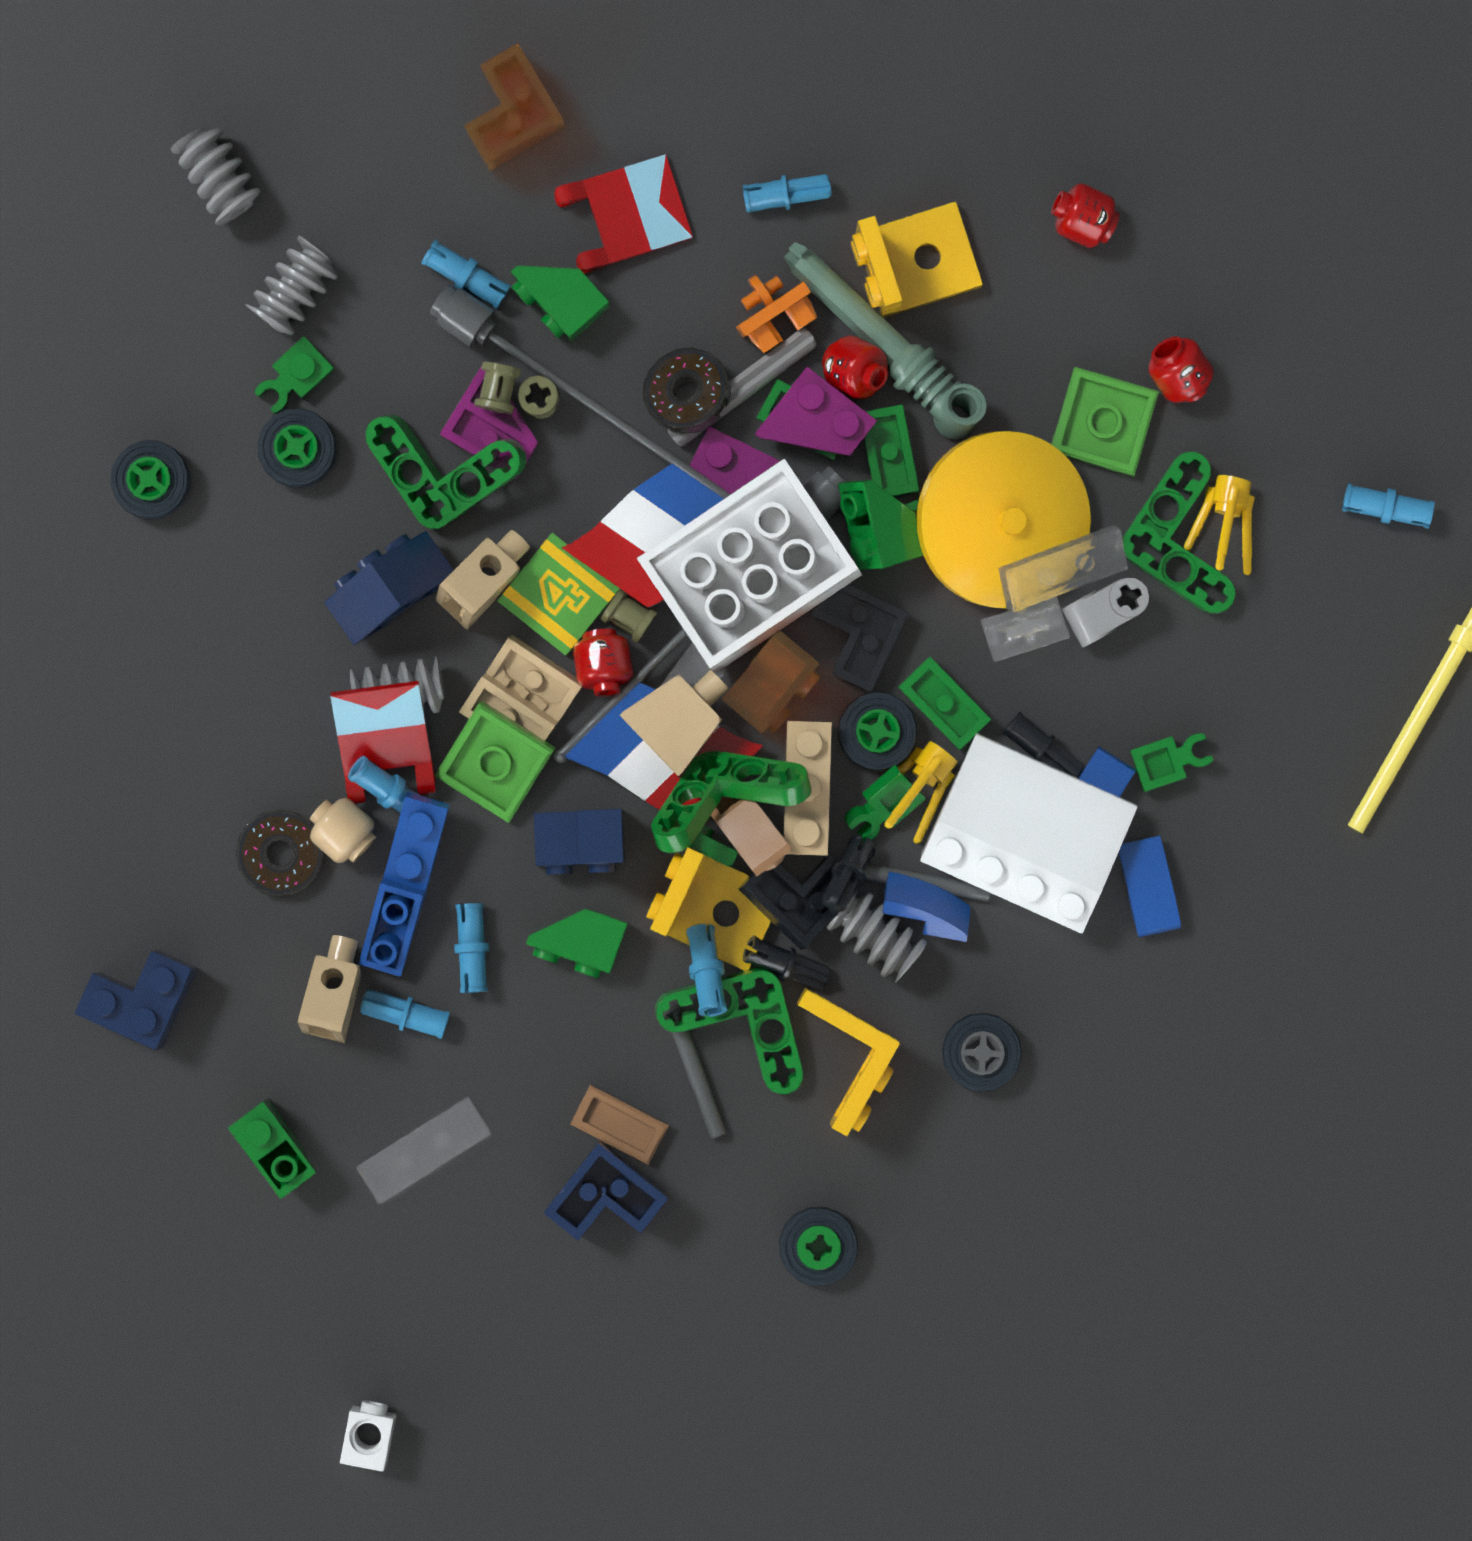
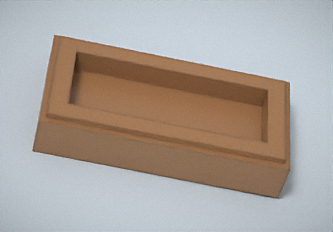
M591 1084L570 1125L647 1165L669 1126Z

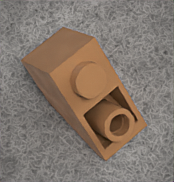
M723 796L711 814L714 821L756 876L777 867L783 861L784 856L792 850L756 801Z

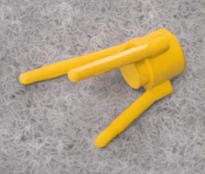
M1218 475L1215 487H1207L1204 502L1183 548L1187 551L1192 549L1213 504H1216L1214 511L1224 515L1215 568L1221 571L1224 568L1233 519L1234 517H1240L1242 511L1243 573L1250 575L1252 572V508L1255 499L1254 496L1249 495L1252 483L1239 477Z
M929 741L923 750L916 747L898 768L905 774L916 765L912 773L918 778L885 821V827L890 829L894 826L925 784L933 788L938 782L913 839L915 844H920L946 788L955 778L951 771L958 763L957 760L932 741Z

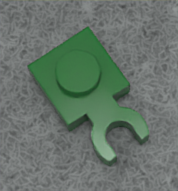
M303 336L272 365L280 376L275 380L263 381L257 386L254 393L261 398L269 390L277 391L279 400L270 408L276 415L286 409L289 403V395L293 391L304 399L335 369Z
M1197 733L1187 737L1182 746L1176 748L1173 736L1130 750L1129 752L1143 792L1187 778L1183 765L1189 764L1193 767H1203L1213 761L1212 755L1199 759L1192 753L1193 744L1206 739L1205 734Z
M896 765L892 766L862 793L867 803L864 806L851 808L844 816L845 822L851 829H854L859 823L866 821L865 825L857 833L863 836L862 840L864 842L866 838L873 840L879 833L880 825L889 818L892 811L914 783ZM921 791L894 826L926 799Z

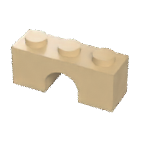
M787 721L786 761L801 764L806 768L812 788L810 796L802 803L784 806L783 838L792 848L787 853L789 855L828 856L832 722Z

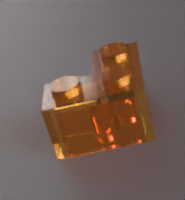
M519 43L480 65L482 74L500 105L464 125L469 139L489 172L565 128L563 118Z
M778 629L721 701L761 735L767 728L775 733L791 714L785 708L796 694L803 699L818 682L820 676L815 671L820 663Z

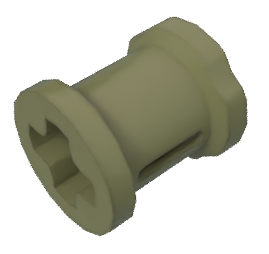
M482 362L481 369L485 372L480 398L475 399L474 406L488 411L513 414L514 406L510 402L515 378L520 377L521 369L498 363Z
M533 376L526 379L519 388V403L528 416H533L540 420L548 418L555 413L556 406L559 403L557 388L551 380L543 376ZM539 387L543 393L549 391L551 395L545 398L547 405L543 408H538L536 403H527V400L533 397L531 390Z
M619 589L600 620L605 624L612 622L632 635V641L639 643L658 611L654 608L646 609L629 598L626 592Z

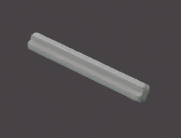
M801 328L725 384L723 397L712 414L693 425H670L668 428L670 437L679 447L685 446L708 429L709 426H712L814 350L817 342L813 335L806 328ZM710 406L700 415L688 419H694L702 416L704 413L708 411Z

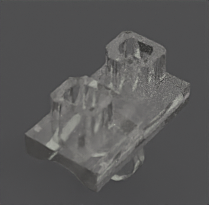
M1057 596L980 621L994 663L1070 638Z

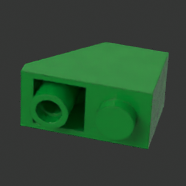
M516 266L510 271L512 277L516 280L511 288L527 306L535 302L546 315L540 320L557 339L564 334L572 342L610 308L609 301L580 269Z
M872 480L846 481L838 484L841 495V510L845 515L850 536V551L858 569H883L924 556L918 539L915 512Z
M586 908L529 935L526 944L535 947L532 954L535 957L556 964L560 956L576 962L575 971L599 979L601 971L611 973L628 923Z
M269 1099L260 1103L228 1127L234 1138L280 1199L317 1173L295 1133Z

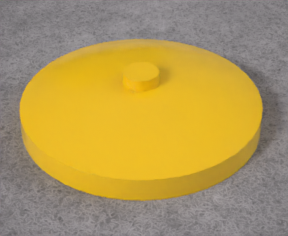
M995 431L982 433L970 437L951 448L929 473L923 485L917 507V533L920 547L927 564L935 576L957 596L969 602L993 608L1027 606L1046 598L1059 589L1079 565L1090 534L1091 514L1089 498L1076 468L1060 450L1050 443L1021 432Z

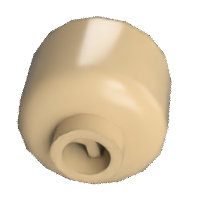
M341 798L334 804L326 799L310 817V820L315 824L310 833V840L336 863H343L348 859L352 863L356 862L376 839V836L372 833L374 820L349 798Z

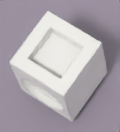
M362 1401L361 1407L353 1405L349 1412L340 1464L382 1472L385 1470L397 1415L396 1413L387 1412L388 1405L374 1401ZM364 1423L376 1425L381 1433L380 1442L374 1445L364 1444L358 1437V1427Z

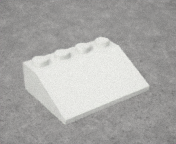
M785 459L637 558L714 673L719 672L862 575Z
M976 733L922 850L920 861L1082 934L1101 895L1138 805Z

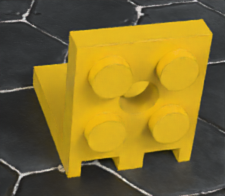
M956 201L878 226L875 216L858 221L856 233L852 235L853 241H850L858 267L866 266L868 277H865L866 283H864L870 306L872 309L879 307L880 315L883 318L983 286ZM922 246L935 248L940 256L939 264L935 268L928 270L919 267L914 258L917 249Z
M688 847L684 855L676 852L665 874V877L672 879L666 895L656 894L646 915L647 918L654 920L650 929L689 945V938L686 932L689 927L697 924H706L707 927L711 924L715 928L714 935L718 959L744 971L749 970L751 964L743 962L744 950L748 949L755 953L758 950L753 949L747 943L753 935L763 940L771 922L738 890L749 875ZM724 900L735 903L739 909L738 920L733 925L727 927L717 924L713 918L714 907L717 903Z
M805 987L797 1001L798 1006L872 1047L830 1121L831 1128L848 1136L851 1129L859 1132L872 1109L866 1103L873 1090L881 1093L892 1076L894 1070L888 1064L900 1042Z

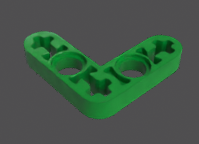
M385 415L373 419L365 432L366 442L416 519L429 529H438L453 523L517 477L524 470L527 462L525 450L517 441L502 439L489 444L445 477H442L407 423L401 417ZM382 427L394 428L396 433L391 437L394 445L391 442L384 444L381 442L380 437L384 434ZM407 446L409 452L397 456L393 461L391 455L398 453L397 449ZM498 450L502 453L509 451L512 454L513 458L508 462L511 469L505 466L489 473L485 468L499 460L500 453ZM408 459L416 461L421 466L422 477L417 484H411L403 477L402 467ZM465 472L476 474L480 480L481 488L476 496L466 495L461 489L460 480ZM430 483L433 485L434 488L427 490V494L419 497L415 494V491L426 488ZM431 500L434 502L441 500L444 503L445 507L440 510L443 518L440 515L433 517L430 515L428 510L433 506Z
M1185 452L1172 462L1125 532L1121 541V551L1131 564L1208 614H1218L1227 610L1235 599L1233 583L1225 575L1170 539L1211 475L1209 462L1202 454ZM1192 461H1195L1199 464L1197 473L1201 476L1200 481L1192 479L1187 483L1183 492L1190 493L1191 495L1186 501L1178 491L1165 487V484L1170 480L1176 486L1183 476V471L1179 469L1180 464L1189 465ZM1168 496L1176 501L1178 513L1174 519L1163 521L1155 515L1153 505L1159 497ZM1147 534L1150 537L1148 545L1158 553L1162 549V544L1170 549L1160 559L1157 570L1149 566V563L1156 558L1146 552L1139 556L1132 553L1134 549V544L1130 542L1132 536L1140 538L1142 535ZM1181 557L1189 563L1190 574L1185 581L1175 582L1167 576L1166 564L1171 558ZM1199 569L1206 573V576L1200 581L1210 587L1217 583L1223 586L1221 594L1226 597L1224 603L1216 601L1209 605L1205 601L1208 594L1198 586L1194 589L1193 595L1186 591V588L1196 580Z
M708 751L696 756L652 821L651 829L657 847L666 853L680 852L689 847L723 796L781 806H793L802 803L810 796L812 791L807 770L803 765L794 762L721 751ZM761 775L760 777L752 781H741L747 776ZM702 798L701 801L695 804L683 805L684 802L690 799Z
M753 968L721 977L723 989L729 992L731 1001L727 1011L717 1016L707 1017L706 1014L703 1017L696 1018V1012L692 1009L681 1013L682 1020L679 1022H673L671 1016L663 1017V1012L669 1010V1002L672 1000H677L680 1006L693 1004L689 996L697 993L696 984L670 990L659 997L655 1005V1015L659 1024L665 1030L673 1033L746 1015L761 1075L766 1086L777 1094H789L800 1086L803 1078L802 1066L782 987L773 972L763 968ZM762 977L766 984L772 983L773 988L766 991V999L759 1000L756 994L745 995L743 998L747 1004L738 1007V995L732 986L733 983L740 982L742 991L755 987V979ZM769 1019L778 1020L784 1026L782 1037L774 1043L765 1042L759 1036L760 1026ZM789 1045L790 1052H781L785 1066L787 1068H794V1073L788 1075L787 1083L780 1084L777 1078L770 1079V1074L777 1071L775 1058L773 1055L764 1058L763 1053L778 1052Z

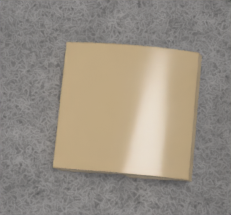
M510 635L486 673L478 681L459 713L469 719L479 702L483 701L547 741L582 686L578 684L574 675L514 635Z

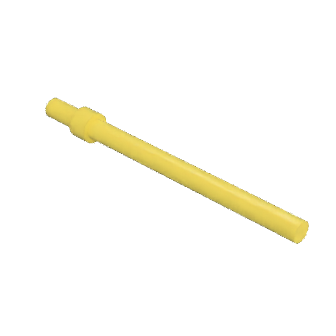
M1472 608L1462 625L1457 624L1448 639L1451 645L1348 823L1349 827L1361 834L1364 833L1466 652H1472Z

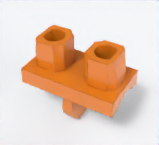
M756 275L748 279V282L753 292L742 298L741 302L747 311L760 302L765 308L736 326V329L742 338L748 336L762 353L767 352L783 341L770 321L772 318L784 311L797 331L817 318L813 305L807 297L811 291L805 282H802L774 301L771 295L784 287L778 276H775L765 284Z

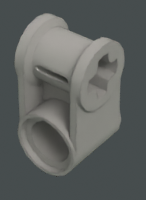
M1123 578L1099 591L1095 590L1061 610L1083 648L1113 632L1119 625L1141 614L1149 603V593L1147 587L1141 581L1135 578ZM1124 585L1128 590L1137 589L1139 596L1134 599L1136 607L1132 610L1128 605L1119 606L1116 600L1122 596L1120 588Z

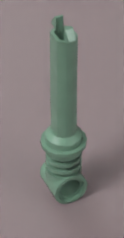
M794 242L789 247L790 251L783 257L791 269L790 272L799 281L805 282L809 290L858 337L879 346L884 351L890 366V376L896 381L893 387L896 390H905L907 393L914 391L913 398L916 401L922 398L924 401L921 403V406L924 409L928 406L931 407L929 413L933 416L935 427L940 434L954 440L963 439L970 435L986 413L987 404L981 391L973 385L962 384L960 381L954 384L952 380L955 376L952 373L946 376L944 373L947 369L943 365L939 369L936 367L939 361L935 358V350L931 346L925 349L921 344H910L811 249L808 250L805 246ZM952 405L962 407L966 411L968 418L957 416L952 410Z

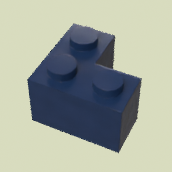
M427 531L412 539L407 534L400 536L385 547L387 553L384 555L378 549L373 551L356 564L360 569L358 573L356 570H352L333 584L337 591L324 603L353 645L382 630L404 610L432 595L439 589V585L454 571Z
M623 809L534 813L536 866H546V875L572 874V865L588 864L589 873L616 872V863H625Z
M153 950L150 952L135 987L101 972L92 973L74 1014L151 1049H160L164 1045L198 967L160 950Z
M600 1140L547 1206L543 1214L577 1241L605 1206L639 1233H642L668 1200L669 1194Z

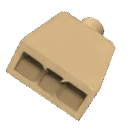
M510 530L497 544L491 539L486 538L439 585L435 601L468 630L517 577L520 567L516 562L529 550V545L513 530ZM483 567L492 568L496 572V574L494 576H489L483 573L481 569Z
M709 670L693 687L678 674L623 711L620 716L667 766L680 777L721 723L722 719L710 706L729 688L712 670Z
M333 935L327 957L316 955L298 1018V1024L302 1033L345 1043L361 978L360 966L353 964L358 941L344 936ZM332 977L342 979L341 986L336 989H329L326 987V984Z

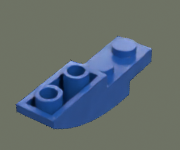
M407 792L385 873L377 893L359 965L401 977L436 863L450 804Z

